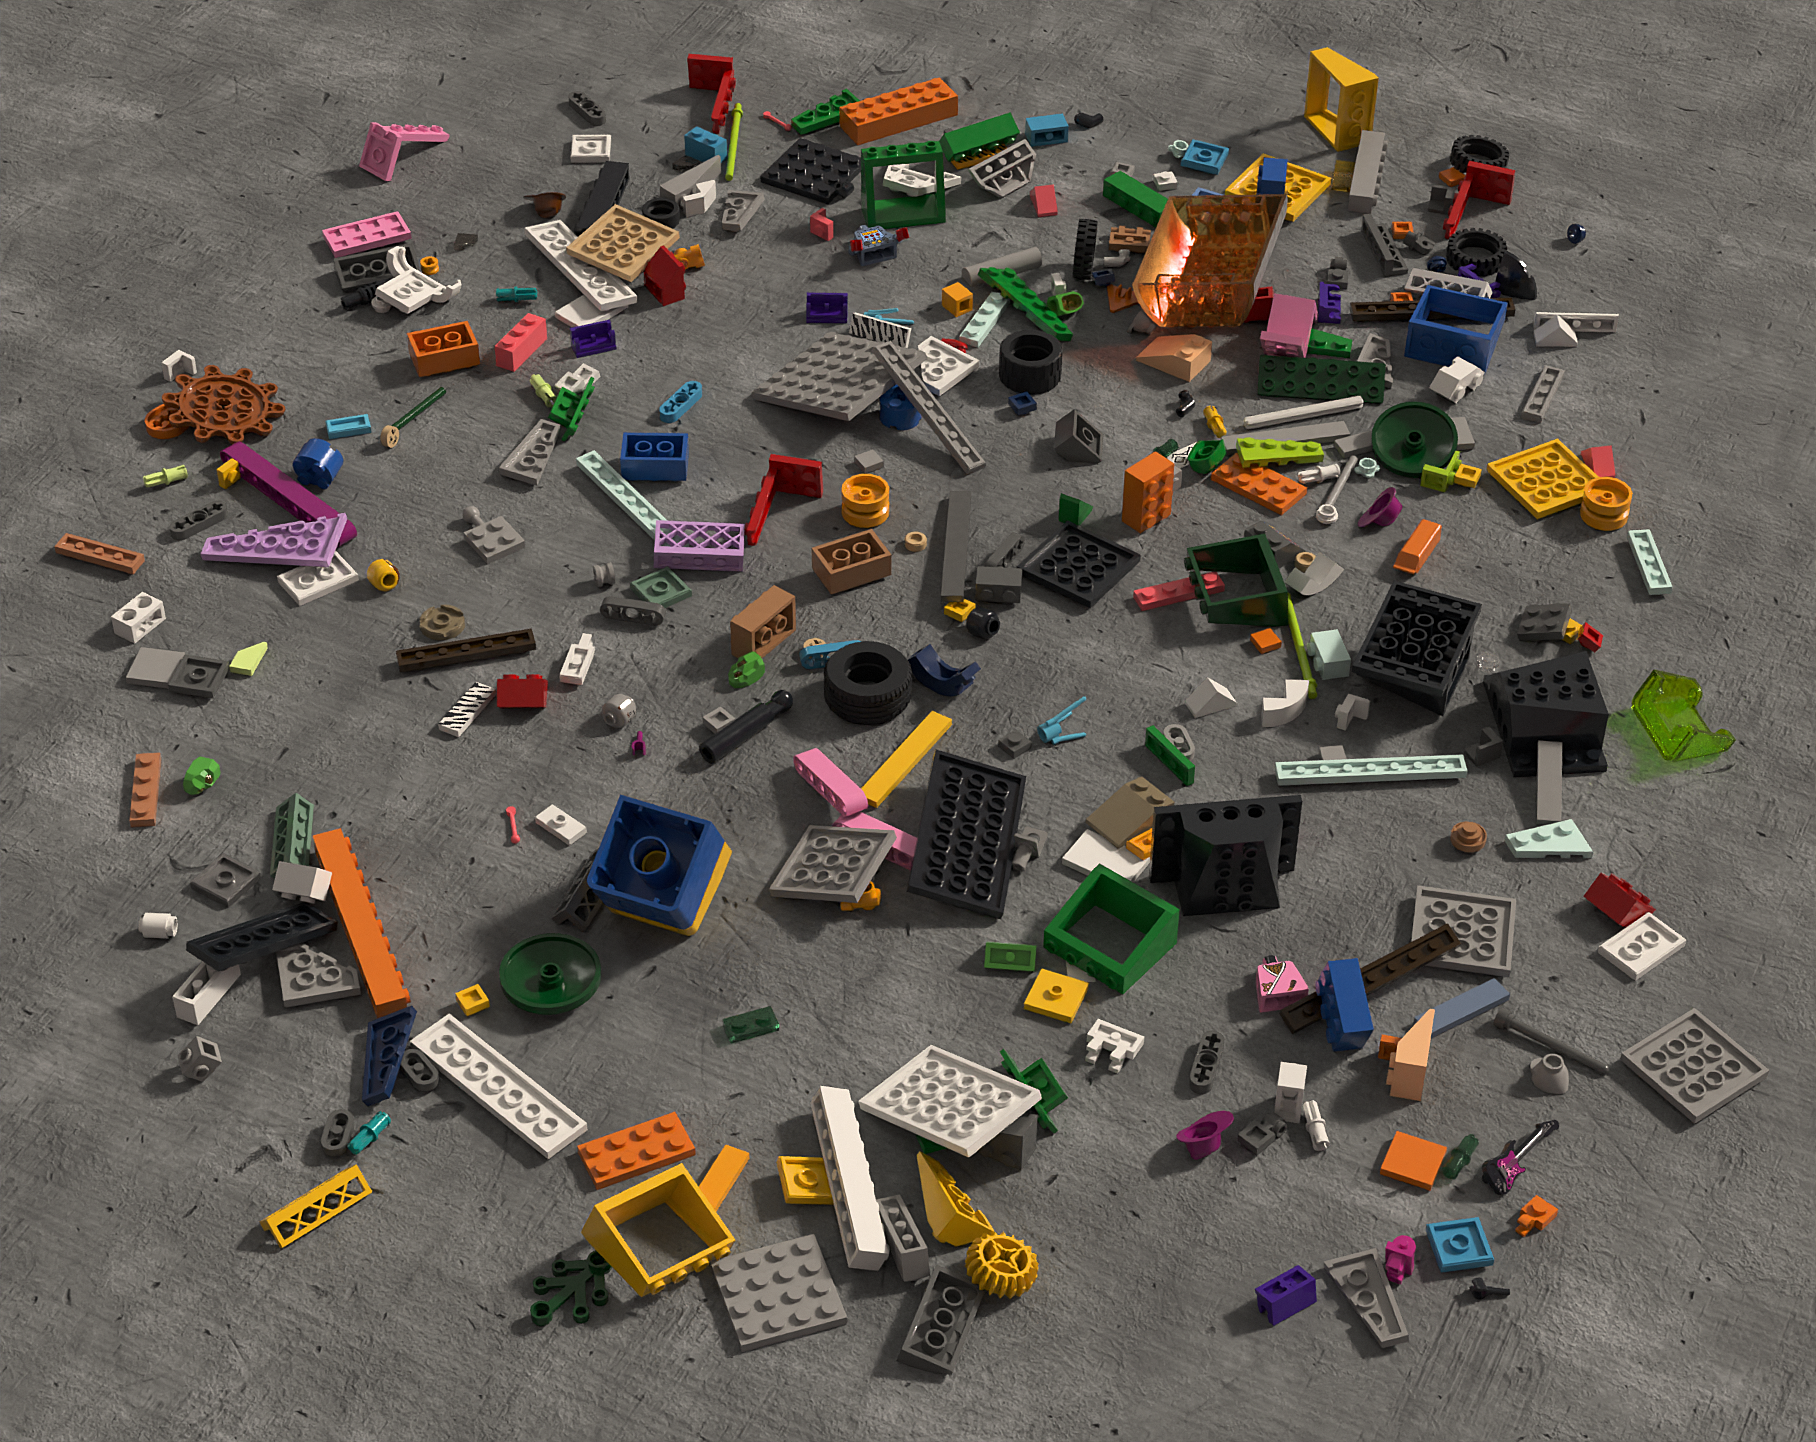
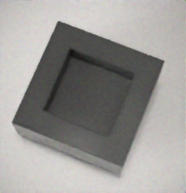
M1016 729L998 740V747L1013 759L1031 749L1032 741Z

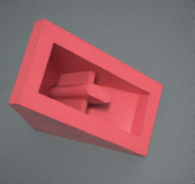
M1054 184L1035 186L1029 192L1038 217L1057 215Z
M1612 445L1592 447L1581 451L1580 455L1585 464L1598 477L1615 478Z

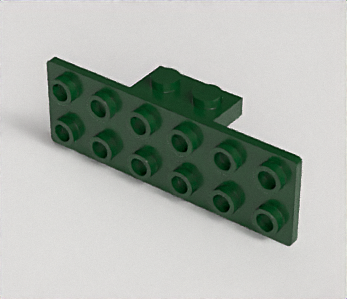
M1260 355L1257 395L1330 401L1361 396L1363 403L1383 404L1386 364L1317 359L1313 357Z

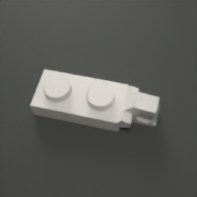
M583 633L579 644L571 645L560 672V682L583 685L595 651V647L592 646L591 634Z

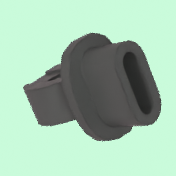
M1408 231L1402 242L1410 247L1409 250L1414 248L1419 253L1425 255L1429 254L1436 244L1422 236V233L1418 232L1415 234L1411 231Z

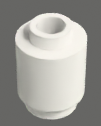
M145 913L144 917L139 919V932L143 933L144 938L169 939L170 936H175L177 933V917L166 913Z

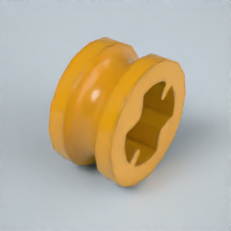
M428 256L420 260L423 274L434 275L439 271L437 258Z

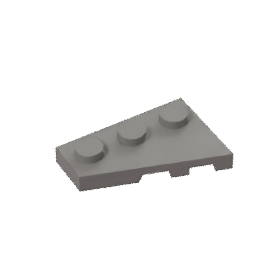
M728 190L726 210H724L722 219L723 230L742 231L765 200L764 193Z
M1370 333L1357 361L1385 363L1384 387L1391 389L1393 378H1391L1390 342L1388 339Z

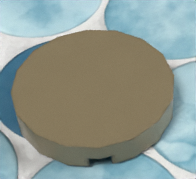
M440 605L441 608H435L434 606L422 613L420 617V630L424 636L438 641L449 640L461 634L465 628L463 613L455 606Z

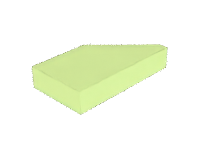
M267 642L238 651L229 666L230 672L252 676L268 649Z

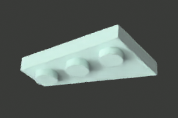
M1572 819L1507 834L1505 837V843L1515 858H1545L1546 855H1560L1561 858H1570V855H1582L1583 858H1592L1593 855L1592 849Z

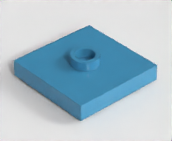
M1192 139L1181 160V166L1218 175L1228 156L1229 148Z
M1479 1217L1426 1224V1233L1441 1273L1492 1266L1494 1264V1257Z

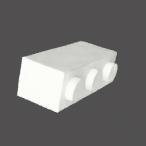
M202 961L172 996L177 1018L199 1025L241 975L239 965L218 972Z

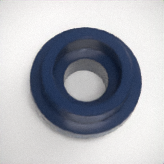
M1572 224L1567 230V237L1573 244L1580 243L1586 236L1584 227L1579 224Z
M1434 256L1427 262L1426 266L1429 271L1442 273L1446 269L1447 261L1442 256Z

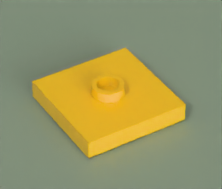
M1041 969L1024 1002V1009L1072 1023L1089 989V983Z
M778 1157L776 1163L786 1203L834 1205L823 1158Z

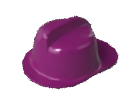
M1389 487L1377 497L1373 505L1359 519V527H1365L1372 522L1380 526H1387L1396 520L1402 510V504L1395 497V488Z
M1224 1110L1207 1114L1191 1126L1179 1131L1176 1135L1177 1140L1185 1143L1192 1159H1201L1219 1149L1221 1145V1132L1232 1124L1234 1116L1231 1112Z

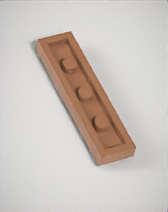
M68 533L54 546L58 554L134 574L145 561L144 554Z
M160 753L136 754L130 811L131 827L155 826L161 769Z

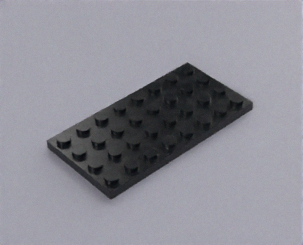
M936 749L932 759L906 892L1001 919L1004 914L1015 849L1014 835L1018 831L1027 776Z

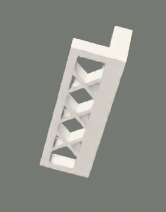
M1417 268L1412 269L1404 288L1406 292L1422 295L1427 285L1489 299L1492 295V290L1486 281Z

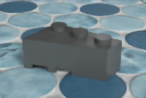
M1030 1114L1028 1117H1018L977 1152L982 1156L997 1160L1008 1167L1022 1171L1036 1150L1037 1115Z

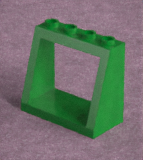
M939 141L861 149V210L868 228L881 226L883 229L946 223L943 151ZM935 161L934 194L875 200L873 167Z
M1099 863L1045 928L1043 947L1050 953L1064 959L1070 965L1083 970L1090 977H1094L1109 988L1124 994L1177 944L1180 909ZM1095 905L1146 934L1123 965L1067 933Z

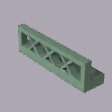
M297 793L276 807L270 876L274 879L279 861L283 862L284 860L287 863L309 866L314 805Z

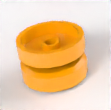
M858 474L845 480L841 490L842 516L844 520L850 525L861 528L875 527L885 522L889 517L888 483L880 476L873 474Z
M1597 477L1591 479L1584 488L1580 510L1582 520L1588 526L1598 530L1611 531L1622 528L1628 520L1633 495L1631 488L1617 478Z

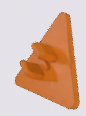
M1112 284L1107 286L1111 313L1139 304L1131 287L1125 289L1122 288L1121 284L1119 286Z

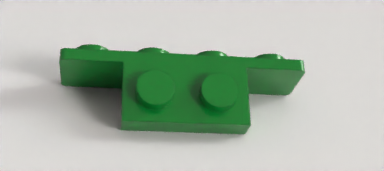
M590 377L580 396L562 387L556 397L548 418L566 427L561 439L564 442L569 435L573 437L578 428V425L575 423L578 424L584 414L582 411L585 410L589 399L586 397L590 398L595 388L592 386L595 379L593 377Z
M1002 1049L999 1051L1004 1058L1001 1064L1008 1074L1013 1073L1016 1077L1014 1080L1040 1090L1042 1099L1030 1109L1032 1111L1036 1109L1039 1113L1037 1121L1043 1129L1049 1127L1055 1134L1058 1129L1047 1113L1068 1099L1066 1093L1042 1058L1021 1072L1010 1055Z

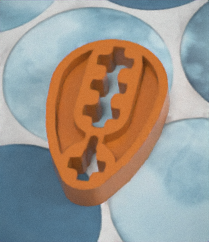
M164 404L151 410L145 417L147 433L157 439L177 437L190 426L172 427L169 422V416L179 410L167 407Z

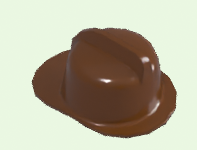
M547 192L538 195H526L523 198L534 202L535 210L540 217L549 218L561 211L562 201L566 199V195L558 192Z

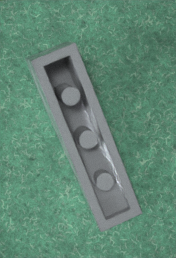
M717 155L660 185V198L674 200L678 204L679 210L682 209L683 197L696 194V184L714 180L721 173V156Z
M895 1195L876 1199V1202L879 1204L880 1220L884 1225V1233L903 1281H917L930 1276L927 1246L901 1196Z

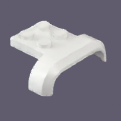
M396 246L387 252L386 257L388 269L395 278L377 287L375 295L395 306L400 311L409 314L431 300L442 303L451 299L459 293L462 284L461 280H457L455 285L445 287L411 267L405 258V247Z

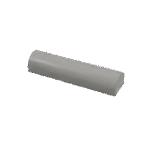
M1037 247L1028 248L962 269V277L971 287L986 283L977 275L980 268H1010L1017 274L1042 266V256Z

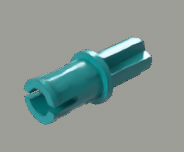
M515 286L510 289H496L497 302L515 301L518 303L519 300H536L538 294L536 288H518Z
M379 1111L367 1124H363L360 1127V1132L347 1145L352 1154H359L370 1142H375L378 1139V1135L390 1125V1117L385 1112Z

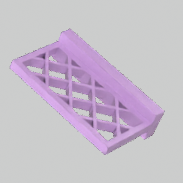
M656 520L654 568H665L668 566L670 569L743 572L744 524ZM660 528L671 529L672 532L666 535L660 531ZM686 529L693 530L694 533L688 536L683 531ZM714 530L716 534L710 537L705 532ZM730 531L740 532V534H738L735 537H731L727 533ZM677 535L683 539L678 543L672 540ZM699 536L705 539V541L700 544L694 541V539ZM723 537L727 542L721 545L716 540ZM667 542L672 547L661 545ZM689 543V544H690L691 546H693V547H683V546H685L686 544ZM711 544V545L714 546L715 548H705V547H707L708 545ZM733 545V546H735L737 549H727V548H729L730 546Z

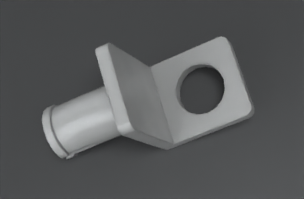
M1028 826L1025 827L1022 835L1015 833L1014 841L1017 852L1012 862V868L1024 872L1030 856H1040L1048 833ZM1037 835L1040 838L1039 843L1037 839L1028 836Z

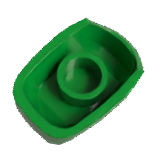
M1199 440L1193 446L1187 458L1191 469L1200 474H1207L1214 470L1226 455L1224 440Z

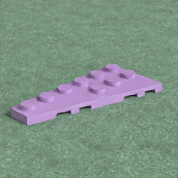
M346 513L338 514L337 518L326 519V516L317 518L315 522L305 523L302 520L269 526L268 530L257 532V529L248 530V534L236 536L234 533L209 537L206 539L201 551V557L203 560L329 567L346 524L347 516Z

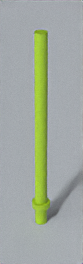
M736 103L731 112L733 120L725 175L727 181H731L734 174L740 118L743 116L740 103Z
M1288 593V623L1303 679L1309 680L1308 697L1315 699L1317 697V682L1312 677L1290 593Z

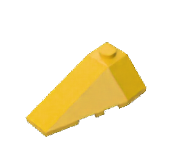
M919 1151L917 1161L927 1221L933 1229V1236L941 1243L948 1242L954 1246H960L973 1242L976 1237L980 1238L983 1233L991 1234L994 1229L986 1216L980 1210L976 1212L968 1204L971 1201L969 1196L954 1186L956 1181L938 1160Z

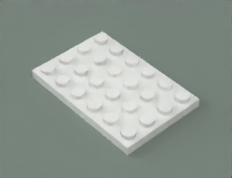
M930 1045L858 1102L861 1110L966 1157H970L1040 1101L1042 1097L1040 1090Z

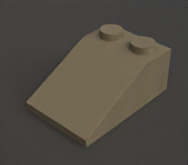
M1141 776L1124 784L1086 818L1085 823L1119 849L1125 846L1127 841L1152 828L1154 807L1171 806L1175 802Z

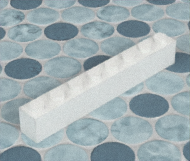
M820 1086L810 1104L848 1267L878 1271L889 1256V1246L886 1244L884 1225L880 1220L879 1204L876 1202L874 1195V1184L869 1175V1163L865 1158L864 1143L861 1141L859 1134V1123L855 1118L854 1103L851 1101L849 1090Z

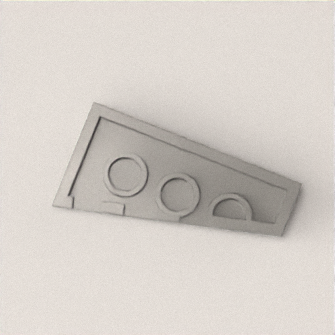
M541 419L499 467V474L538 486L560 434V424Z
M1376 1248L1324 1261V1268L1382 1348L1409 1341L1408 1332Z

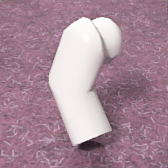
M1121 249L1118 257H1104V267L1123 266L1130 261V251L1128 249Z

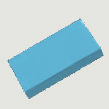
M368 414L325 421L329 439L371 433Z

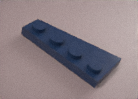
M412 1005L368 1022L362 1102L367 1107L389 1099L417 1014L416 1009Z

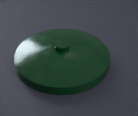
M1404 402L1390 407L1378 417L1372 429L1371 445L1376 459L1387 470L1404 477L1421 478L1425 464L1444 469L1450 463L1455 451H1457L1458 432L1452 419L1440 408L1424 402Z
M561 933L535 935L517 943L506 953L499 969L500 985L505 997L513 1005L524 1011L543 1015L560 1014L580 1007L595 994L601 982V964L595 950L588 943L577 937Z

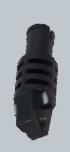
M391 278L375 281L358 288L353 294L341 297L342 307L347 310L356 305L371 303L372 299L376 297V288L390 281Z

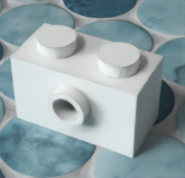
M279 861L272 890L281 892L282 898L296 900V896L301 897L300 901L315 904V900L326 901L332 872L316 867Z

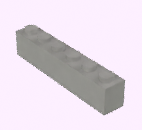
M1362 130L1349 195L1348 211L1371 214L1372 206L1376 207L1388 145V141L1384 140L1385 133Z

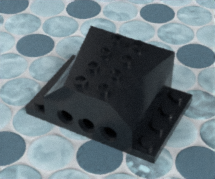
M1393 581L1352 665V672L1369 682L1438 715L1444 716L1469 661L1474 626L1481 612L1482 604Z
M1587 651L1492 673V675H1484L1483 684L1500 737L1503 740V746L1513 778L1537 776L1538 740L1562 742V775L1607 771L1608 765L1602 746L1609 713Z
M1301 795L1154 807L1149 865L1150 883L1174 881L1183 916L1280 908L1277 875L1278 872L1294 871L1302 810Z

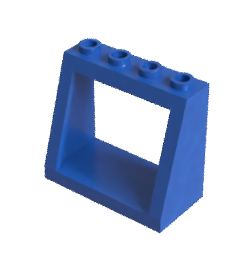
M1427 285L1409 321L1404 357L1447 367L1452 365L1453 359L1460 357L1486 373L1505 321L1508 303ZM1430 310L1490 323L1493 326L1489 335L1429 322L1427 318Z

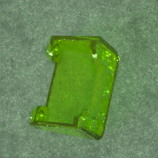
M1653 669L1634 695L1631 704L1633 712L1662 758L1667 761L1679 762L1727 752L1736 739L1729 730L1719 729L1716 733L1709 730L1695 708L1702 698V689L1697 680Z

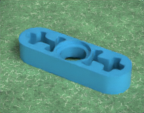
M689 381L680 387L660 406V420L665 423L676 422L702 397L701 383Z
M853 640L807 646L799 653L801 664L806 669L823 668L830 658L827 656L829 653L836 652L848 644L861 641Z

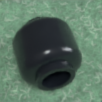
M977 607L967 616L966 628L973 636L990 639L999 631V617L994 611Z

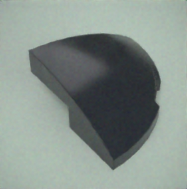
M1505 251L1495 280L1500 286L1494 290H1499L1502 295L1526 300H1535L1537 298L1535 279L1532 275L1529 277L1528 272L1524 269L1526 267L1525 263L1514 254Z

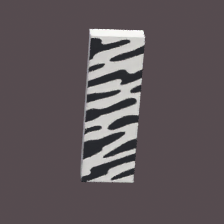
M853 313L849 333L877 342L885 343L891 341L894 345L908 348L911 328L863 314Z
M475 682L439 722V730L459 737L496 696V689Z

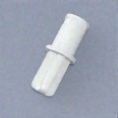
M1337 464L1325 467L1315 466L1312 470L1299 472L1297 474L1298 482L1305 484L1317 481L1321 483L1326 479L1338 478L1340 468Z
M1316 1101L1305 1102L1303 1104L1307 1120L1305 1128L1311 1136L1313 1148L1316 1151L1325 1150L1330 1146L1325 1131L1326 1122L1324 1119H1321Z

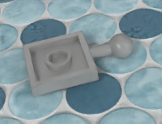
M468 506L463 510V519L467 523H473L476 526L464 532V539L487 564L525 548V540L502 516L484 523L476 507Z

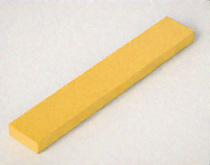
M934 711L929 713L861 788L866 795L868 805L878 808L952 726V719Z

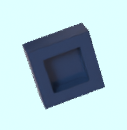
M1112 269L1092 273L1095 285L1100 287L1108 286L1111 282H1115V275Z
M1028 392L1008 397V404L1017 415L1037 410V403Z

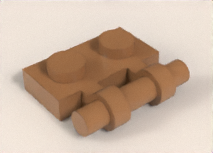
M1119 226V228L1111 227L1109 250L1119 252L1121 249H1128L1130 252L1146 253L1150 244L1151 230H1144L1143 227H1137V229L1125 228V226Z

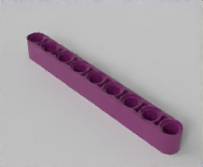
M238 441L220 451L223 463H226L231 458L238 461L241 478L298 520L309 523L315 522L317 518L326 516V519L337 518L338 514H340L244 443ZM348 519L337 547L357 537V530Z

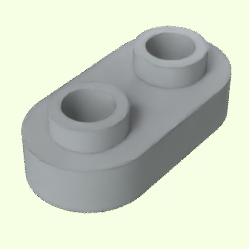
M1171 724L1165 727L1163 735L1191 761L1194 758L1195 746L1187 730L1178 724Z

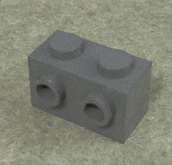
M977 566L975 601L1020 603L1022 569Z

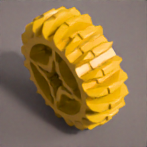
M992 1231L989 1235L983 1233L980 1238L976 1237L971 1247L968 1248L965 1259L967 1275L972 1277L973 1284H979V1290L986 1289L989 1291V1296L995 1293L999 1298L1006 1295L1009 1299L1014 1295L1020 1297L1024 1292H1028L1037 1278L1039 1263L1036 1260L1037 1255L1031 1253L1032 1246H1024V1239L1018 1241L1014 1238V1235L1011 1237L1006 1236L1004 1231L1000 1235Z

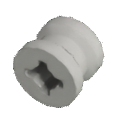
M611 562L606 563L605 566H593V575L597 587H602L606 583L610 585L615 584V573Z

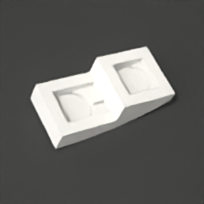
M583 363L573 374L567 372L555 384V387L559 390L564 387L578 394L583 391L590 377L595 378L594 383L601 376L598 370Z

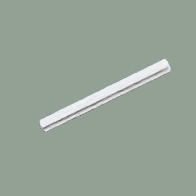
M1361 396L1259 414L1245 417L1243 423L1246 429H1254L1362 408L1363 399Z

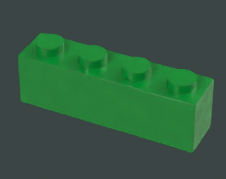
M1011 112L945 133L939 142L947 161L955 160L958 162L968 155L977 156L983 150L988 149L992 151L998 148L999 145H1010L1016 141L1015 138L1019 135L1020 131Z
M1122 171L1116 172L1103 181L1104 197L1152 226L1157 227L1168 200L1166 197ZM1171 201V205L1176 214V203Z

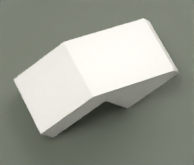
M715 180L696 184V194L683 197V213L686 217L702 214L707 211L716 199Z

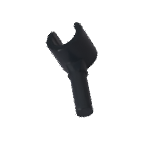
M1480 1277L1474 1278L1472 1280L1474 1286L1469 1287L1474 1298L1478 1300L1492 1294L1510 1295V1289L1486 1286L1484 1280Z

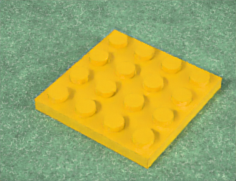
M1263 153L1225 189V195L1233 197L1236 202L1259 209V205H1255L1259 165H1263L1264 157H1275ZM1287 162L1284 201L1287 195L1288 202L1284 219L1294 222L1331 185V178Z
M1559 439L1488 463L1486 470L1536 519L1582 503L1585 485L1591 479L1598 477Z

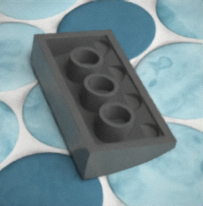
M413 244L399 246L405 247V258L408 264L422 273ZM394 247L333 258L334 271L343 291L356 289L375 281L395 278L389 271L386 261L387 252Z
M936 1264L896 1361L920 1370L952 1375L985 1289L979 1290V1284H973L971 1279Z

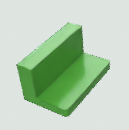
M986 942L984 968L1035 971L1037 945Z

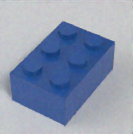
M623 432L620 464L621 476L625 480L686 481L689 458L688 433Z
M1358 958L1328 961L1315 984L1316 993L1322 999L1321 1016L1327 1022V1042L1331 1043L1333 1052L1362 1049L1374 1028Z

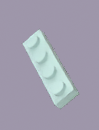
M991 292L960 334L959 341L978 348L1009 306L1010 299H1005L1000 295L1001 293Z
M1650 529L1628 531L1627 539L1649 595L1671 594L1672 584Z

